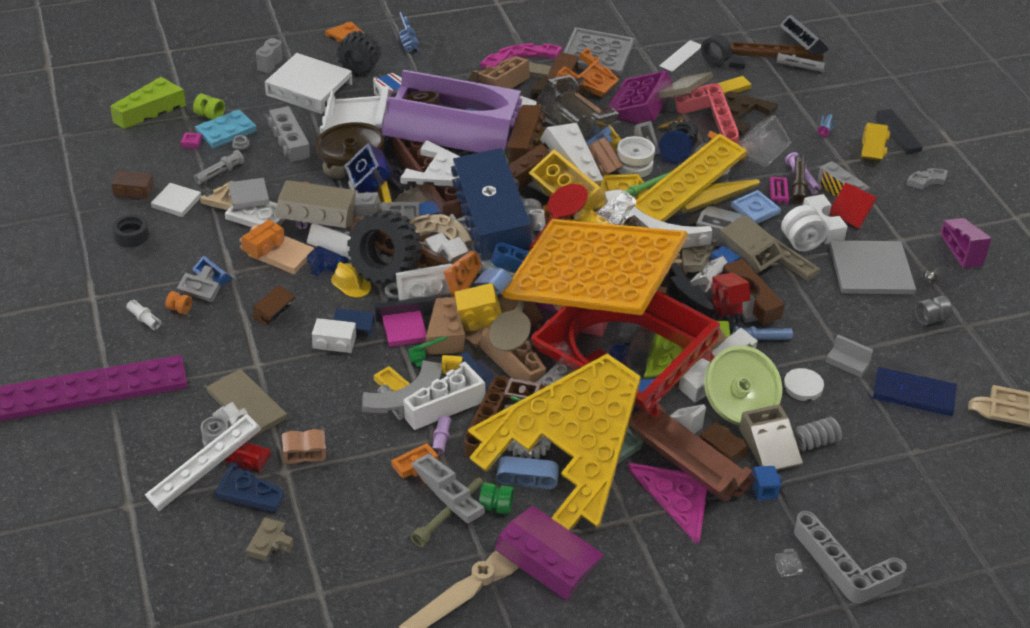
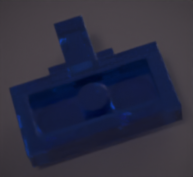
M317 246L307 255L308 261L312 263L310 265L311 274L316 276L325 269L335 272L339 262L343 264L348 263V257L321 246Z

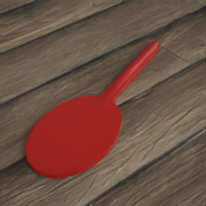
M568 184L559 188L551 195L548 201V211L552 217L529 246V249L533 248L552 219L572 216L585 206L588 200V191L583 185Z

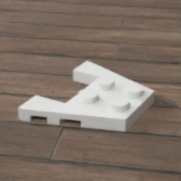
M426 141L420 149V155L433 157L434 159L424 173L406 169L401 176L402 184H407V181H416V184L423 185L424 182H434V185L453 186L452 179L455 178L452 176L451 166H453V158L460 156L430 141Z

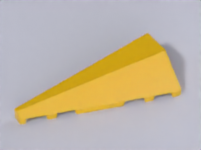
M753 179L710 184L684 205L681 211L683 213H692L710 204H719L759 186L760 181Z

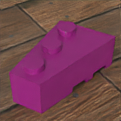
M965 218L944 220L940 235L963 268L983 266L992 238Z

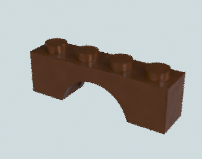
M743 259L723 266L722 275L735 273L749 282L750 294L755 298L752 314L762 325L782 319L785 304L763 282L761 277L752 270L750 265Z

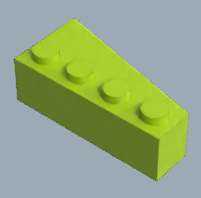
M159 77L111 105L113 123L125 129L144 122V118H155L158 116V113L165 110L167 113L173 111V107L186 106L184 89Z

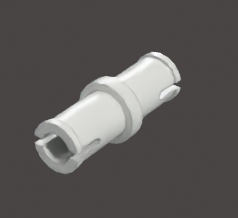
M136 300L128 302L126 309L133 313L138 321L144 322L152 330L160 327L161 320L155 317L150 309L141 306Z

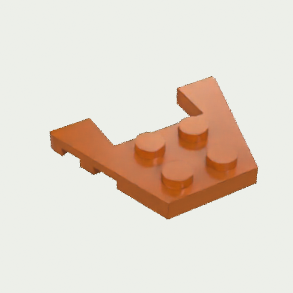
M589 48L583 50L578 57L590 65L580 75H577L565 66L558 71L557 78H585L584 90L600 97L607 94L619 81L606 66L603 67L599 63L600 59L597 56L593 57L590 54L591 50Z

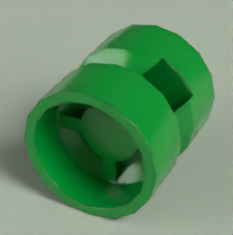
M483 482L479 503L484 506L485 511H492L496 508L497 513L509 515L513 502L514 487L501 485L500 488H497L493 483Z

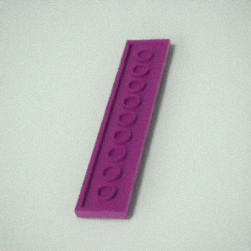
M182 355L0 386V421L188 388Z

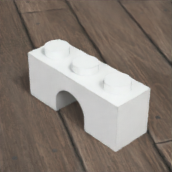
M825 195L804 198L803 205L814 207L829 228L828 235L823 241L824 244H829L830 240L844 241L847 225L840 216L829 217L831 204Z

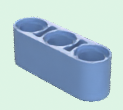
M486 269L473 284L477 287L493 283L496 294L500 295L513 281V278L503 269Z
M504 456L498 461L496 480L504 485L553 489L558 483L559 465L549 460Z

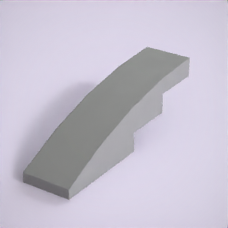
M428 453L412 462L413 468L424 482L466 523L469 524L485 514L484 506L471 498L470 490L456 480V473Z

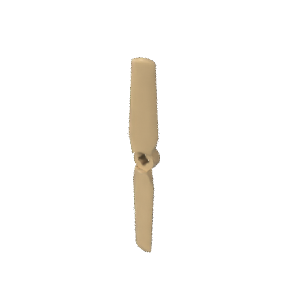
M497 551L493 552L486 561H479L473 565L471 576L451 586L402 623L399 628L429 627L474 597L482 586L491 584L493 580L495 582L511 575L519 567Z

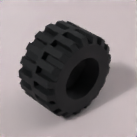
M352 31V33L347 34L337 48L338 62L342 64L343 68L351 70L352 74H368L380 59L381 52L380 46H377L378 42L374 41V37L369 36L366 32Z

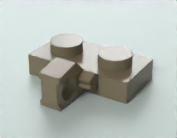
M265 517L246 549L247 556L268 561L272 552L278 549L290 553L294 546L293 538L283 533L286 529L285 523Z

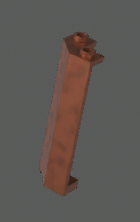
M659 404L660 415L658 417L650 414L647 416L642 409L631 416L628 426L634 435L723 502L728 501L733 495L736 497L742 496L756 481L752 470L748 467L740 468L666 414L662 405Z

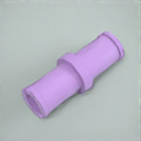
M445 415L439 416L437 428L433 432L434 442L432 449L438 456L444 454L445 445L450 436L448 431L451 418Z

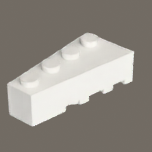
M740 328L715 347L712 354L715 357L724 349L732 346H749L756 349L757 340ZM703 358L688 370L679 383V389L694 402L706 396L704 377L710 362Z
M466 362L460 364L459 369L450 370L443 379H436L431 382L432 385L430 387H423L403 400L405 420L416 430L438 421L439 416H451L481 404L486 394L485 382Z

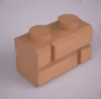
M605 137L588 146L602 178L604 175L615 174L623 167V164Z

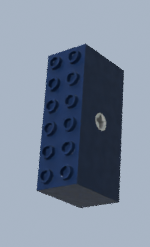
M498 148L453 158L451 173L455 179H452V185L454 190L457 189V200L462 203L460 204L462 215L466 214L465 223L467 228L470 227L471 229L469 233L472 240H475L474 249L480 255L481 261L491 258L494 248L499 242L507 243L526 251L531 250L529 249V246L532 244L531 223L503 149Z

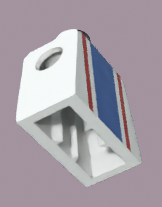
M389 73L383 77L379 74L376 75L373 79L375 96H381L382 87L389 86L391 97L395 98L401 87L402 78L394 73Z

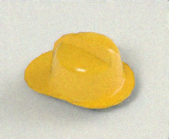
M339 262L335 274L331 278L332 284L349 297L358 298L367 295L371 290L370 281L368 282L363 279V275L359 276L356 272L357 268L352 267L351 263L343 264Z

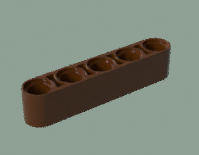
M497 376L492 380L469 429L504 409L509 398L504 396L509 382L507 377ZM468 431L464 438V454L467 458L481 444Z

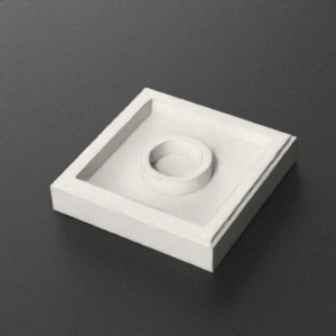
M169 183L151 202V206L154 209L183 217L201 198V192Z

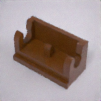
M278 285L254 305L252 318L267 326L270 324L269 321L282 308L292 305L291 301L295 299V296Z

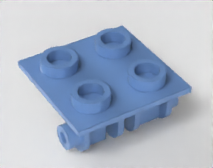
M399 12L405 29L399 33L405 51L411 52L417 49L420 52L418 49L420 43L414 29L411 28L407 16L403 17L402 13Z

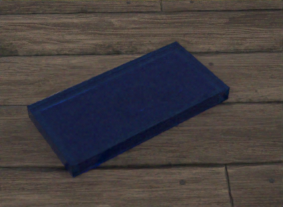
M878 367L872 398L953 416L957 384Z

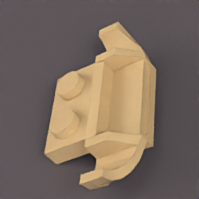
M993 385L990 398L975 397L969 401L968 410L977 411L987 419L1029 426L1030 428V392Z

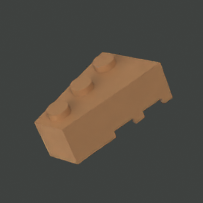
M455 297L436 298L426 335V343L443 336H447V339L426 347L425 355L464 352L465 333L457 310Z

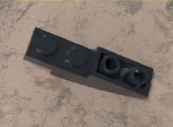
M677 262L673 263L668 273V279L670 280L669 292L676 301L684 303V305L713 319L715 306L708 300L706 292L699 285L692 286V283L686 278L683 269H680Z

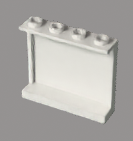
M296 53L265 81L266 95L322 114L325 111V101L329 98L331 91L335 93L344 83L352 85V71Z
M389 86L382 87L381 96L335 99L334 92L331 91L329 98H327L325 116L322 117L323 125L320 126V134L332 126L348 122L372 124L382 131L384 116L387 112V99L391 97Z

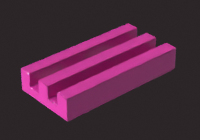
M770 177V200L772 202L777 201L778 204H781L782 201L788 204L787 178ZM774 181H776L777 196H775ZM780 182H783L784 196H781Z

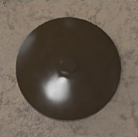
M348 122L332 126L323 131L317 137L315 145L317 154L322 160L330 164L346 166L361 164L377 157L385 147V138L382 135L381 129L372 124Z

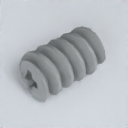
M826 417L825 419L797 426L794 437L798 449L805 452L806 448L812 450L813 446L818 448L820 445H827L828 442L840 441L842 439V431L834 418Z

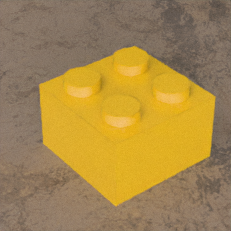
M493 283L455 292L457 310L466 332L491 327L493 321L502 314Z

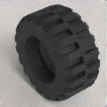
M381 211L365 215L353 225L355 229L350 230L349 236L351 238L347 241L350 251L347 252L348 257L351 256L352 259L350 263L352 267L357 268L356 272L359 276L364 275L363 279L368 282L372 281L374 284H388L397 281L396 273L417 268L418 263L416 261L420 260L422 255L419 253V250L422 249V243H419V238L421 237L419 233H416L414 223H409L410 219L408 217L402 216L399 212ZM380 230L386 232L394 244V257L390 264L383 262L375 250V239Z

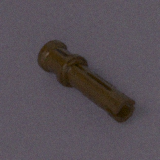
M799 155L795 157V177L792 183L793 194L791 200L797 204L804 203V198L807 197L805 194L807 189V183L805 182L806 157L804 155H801V161L799 160Z

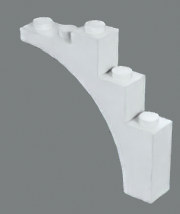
M622 189L604 192V207L609 221L613 225H624L627 218L635 215L649 228L687 231L688 238L682 248L711 244V226L689 227L668 224L656 220L634 207L626 198Z

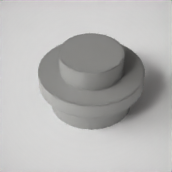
M243 135L236 136L233 139L232 147L243 151L249 147V140Z

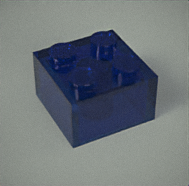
M369 142L344 165L353 188L360 193H374L393 175L383 151Z

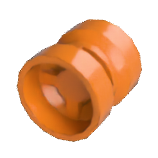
M171 291L166 298L165 306L168 310H177L181 314H187L192 306L191 296H181L178 292Z

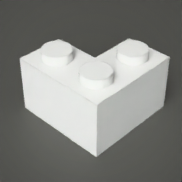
M443 233L426 238L422 243L449 260V264L452 265L469 252V249L460 237L448 240Z

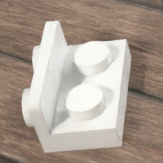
M724 256L709 261L703 271H699L690 281L692 286L699 285L703 291L707 292L711 287L712 277L718 276L723 271V266L727 263Z

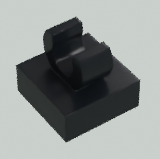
M735 312L733 316L725 313L723 318L721 316L719 318V321H728L730 334H733L734 326L743 328L738 312Z

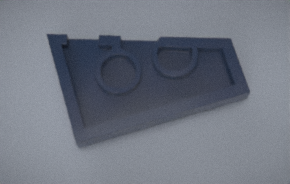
M234 462L230 463L215 491L217 499L276 513L285 497L283 490L266 480H259L253 476L252 472L238 468V464Z

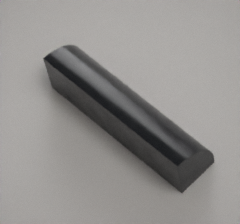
M789 15L779 25L810 53L820 55L829 50L816 35L792 15Z

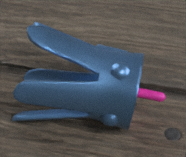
M832 114L827 116L824 123V116H822L821 124L817 129L819 135L827 137L838 123V120H835L829 125Z

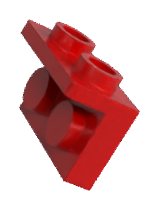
M245 442L223 461L229 464L234 462L247 470L260 473L272 455L270 449Z

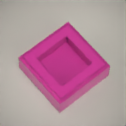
M185 132L181 140V147L198 149L202 140V134Z

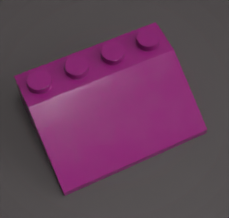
M665 70L624 79L605 113L612 118L638 124L648 121L654 122L667 98H659L658 92L672 84L668 71Z
M533 505L507 525L499 534L495 546V551L567 601L604 557L603 553Z

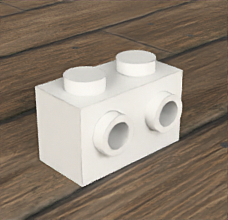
M317 318L312 332L313 349L352 353L356 339V323Z

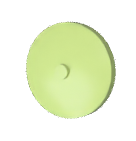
M732 346L718 353L708 364L704 377L707 399L712 408L728 422L740 425L742 412L780 404L782 397L781 377L774 363L761 351L749 346Z

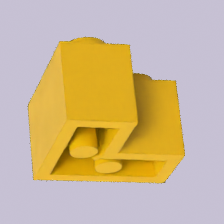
M866 124L862 138V159L881 161L883 157H886L887 147H885V143H887L890 136L887 125Z

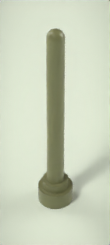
M476 478L467 487L470 490V496L483 484L482 478ZM447 506L428 525L417 528L411 534L413 543L418 547H424L430 541L431 533L453 511Z

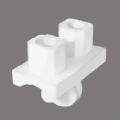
M231 402L225 407L219 408L212 415L224 418L230 428L240 420V417L248 412L245 408L238 410L234 403Z

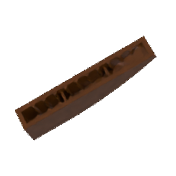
M365 215L356 216V217L354 218V221H353L351 230H352V229H355V228H353V225H354L357 221H360V218L363 217V216H365ZM380 230L375 239V246L394 255L392 239L386 232ZM422 244V249L419 250V253L422 254L421 259L416 261L418 263L417 267L421 269L450 263L449 260Z

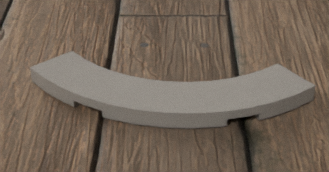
M423 360L419 376L411 384L400 390L387 393L363 392L362 412L388 413V410H404L403 400L423 387H430L432 381L440 378L442 364Z

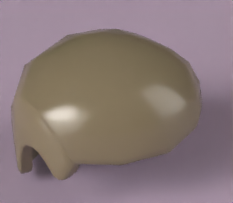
M325 161L322 165L324 173L332 179L344 178L347 176L350 165H334Z

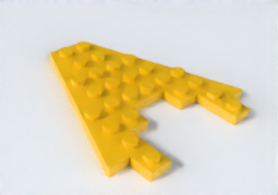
M605 354L471 427L468 430L469 434L479 440L481 444L469 458L487 472L513 440L530 452L542 436H544L573 457L561 474L577 486L552 516V519L569 531L575 527L582 517L599 528L641 377L610 355Z

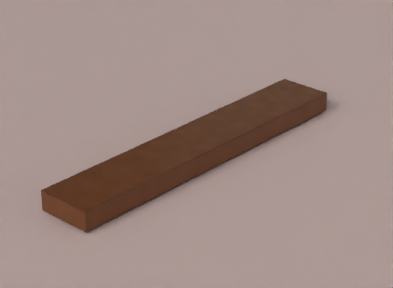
M730 42L732 54L777 58L778 53L790 56L796 55V57L823 61L824 53L814 55L803 46Z

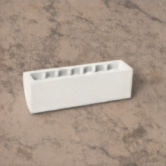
M311 224L307 239L308 244L352 260L351 256L348 257L347 252L350 251L349 246H347V241L351 238L349 236L350 232L335 226ZM375 246L377 255H380L382 249Z

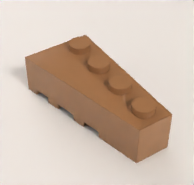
M490 327L483 329L480 348L511 378L534 381L536 383L545 375L546 368L536 352L532 351L529 341H526L516 350L509 352L499 351L490 343Z

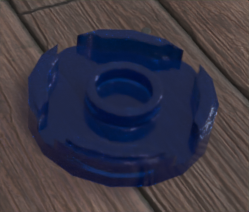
M682 131L668 132L659 141L660 155L667 162L681 163L691 155L693 147L691 138Z

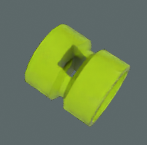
M201 93L194 101L193 111L197 115L213 120L223 116L225 103L221 99L212 98Z

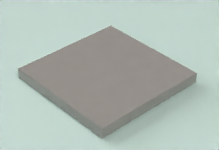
M575 27L563 53L579 56L583 50L589 48L591 50L590 54L593 57L597 56L600 59L599 63L603 67L606 66L614 75L621 76L635 38ZM579 58L578 69L586 70L590 65Z
M830 240L829 247L842 294H915L916 287L901 241Z

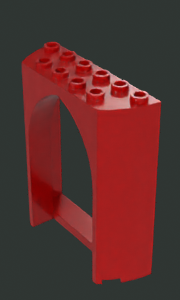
M656 291L643 315L571 306L561 307L544 326L533 334L531 340L538 351L573 371L590 363L580 354L576 347L580 331L598 323L618 321L637 324L684 348L643 392L639 390L637 392L634 406L654 417H658L660 415L658 401L700 358L709 362L714 358L712 351L714 344H717L719 341L720 323Z

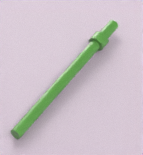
M672 171L642 184L632 185L623 193L626 198L629 196L634 197L641 191L653 187Z

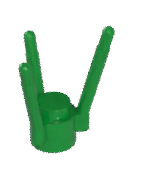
M447 336L408 349L410 364L416 363V367H421L422 360H426L424 348L446 340Z

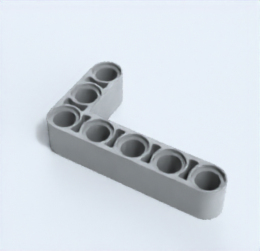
M802 511L798 514L794 527L795 536L851 602L863 603L901 585L907 568L902 559L893 557L862 571L812 512Z

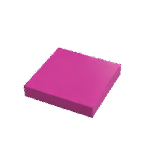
M420 311L382 316L389 347L426 342L427 334Z

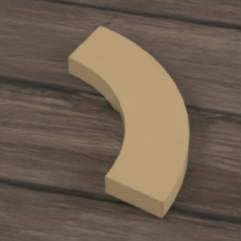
M426 214L409 221L410 224L414 223L416 226L415 231L420 234V237L430 233H443L450 240L460 237L466 246L474 242L465 226L446 215Z

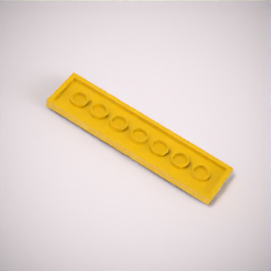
M719 134L631 204L642 213L665 222L745 157L747 150Z

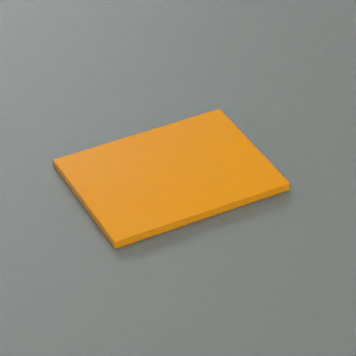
M552 219L512 277L513 281L502 292L503 298L643 315L687 240L688 233L687 231Z

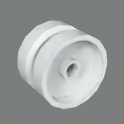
M636 136L622 139L618 143L617 157L623 164V167L618 172L622 175L638 174L641 178L649 175L653 170L655 154L653 143L648 139Z
M802 205L794 208L784 217L781 225L783 233L789 239L794 249L798 251H809L818 247L827 237L829 229L826 222L811 205Z

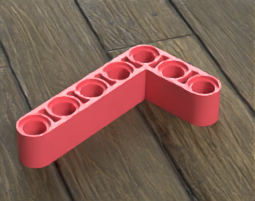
M708 84L698 87L689 94L675 96L676 111L681 114L710 107L719 133L740 145L736 124L719 84Z

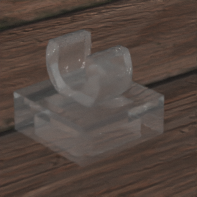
M793 548L784 549L783 553L775 554L774 560L780 577L802 574V564L797 551L794 552Z

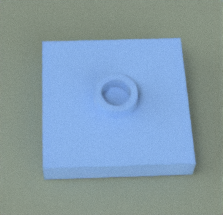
M758 190L731 202V207L735 211L743 215L746 214L756 224L781 212L779 206Z

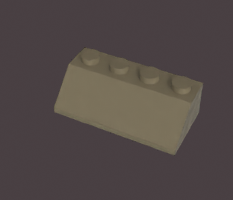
M286 180L278 198L276 218L341 228L351 227L353 224L356 190Z

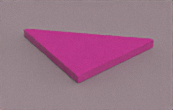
M629 463L628 470L693 541L699 544L707 489L685 472Z

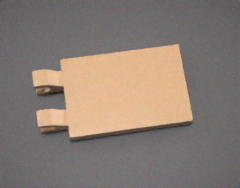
M254 225V226L250 229V231L253 230L254 228H256L257 225ZM284 236V241L280 246L274 247L267 255L261 256L258 260L295 274L314 255L315 250L314 247Z

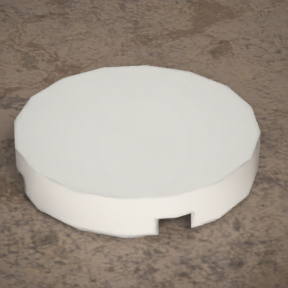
M797 368L788 372L783 383L787 394L800 401H807V399L816 400L821 396L824 388V382L820 375L812 370Z

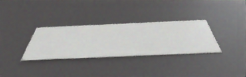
M691 40L664 61L660 67L673 72L701 48V44Z

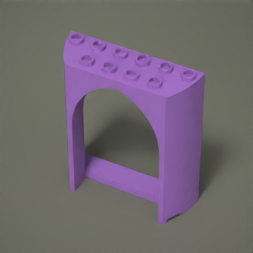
M403 70L401 87L395 98L388 97L387 112L384 116L382 135L424 143L430 141L436 145L479 153L502 148L505 155L522 105L521 91ZM431 90L439 93L440 104L473 108L479 111L449 108L405 100L404 98L415 92Z

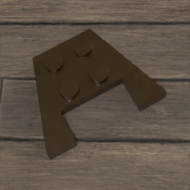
M731 91L724 95L740 137L750 131L751 125L741 121V119L751 111L756 109L771 115L778 109L777 103Z

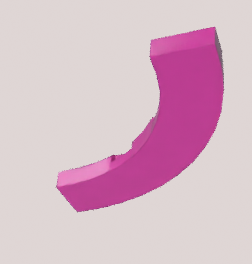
M533 43L509 46L500 49L496 54L487 56L480 63V68L486 69L487 66L495 67L499 65V62L516 56L520 58L546 57L555 59L558 58L563 47L551 44L533 46Z

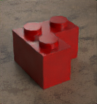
M735 273L712 277L711 291L714 299L712 304L715 306V313L722 318L725 313H728L729 316L735 315V312L743 314L742 302L750 301L749 282Z

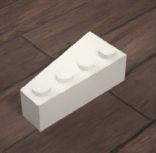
M577 123L547 127L540 140L543 144H547L549 147L548 151L551 152L555 149L600 186L603 178Z

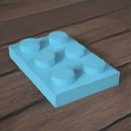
M236 110L195 126V131L198 134H202V139L209 146L215 148L233 141L236 136H246L256 132L257 127L240 110Z

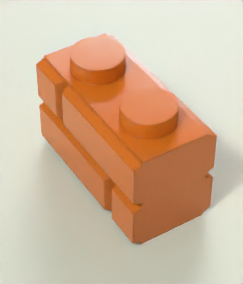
M268 219L241 237L243 251L251 254L256 259L267 255L270 250L283 243V227Z

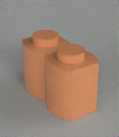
M323 430L289 431L282 434L284 463L297 464L304 461L319 462L326 460Z

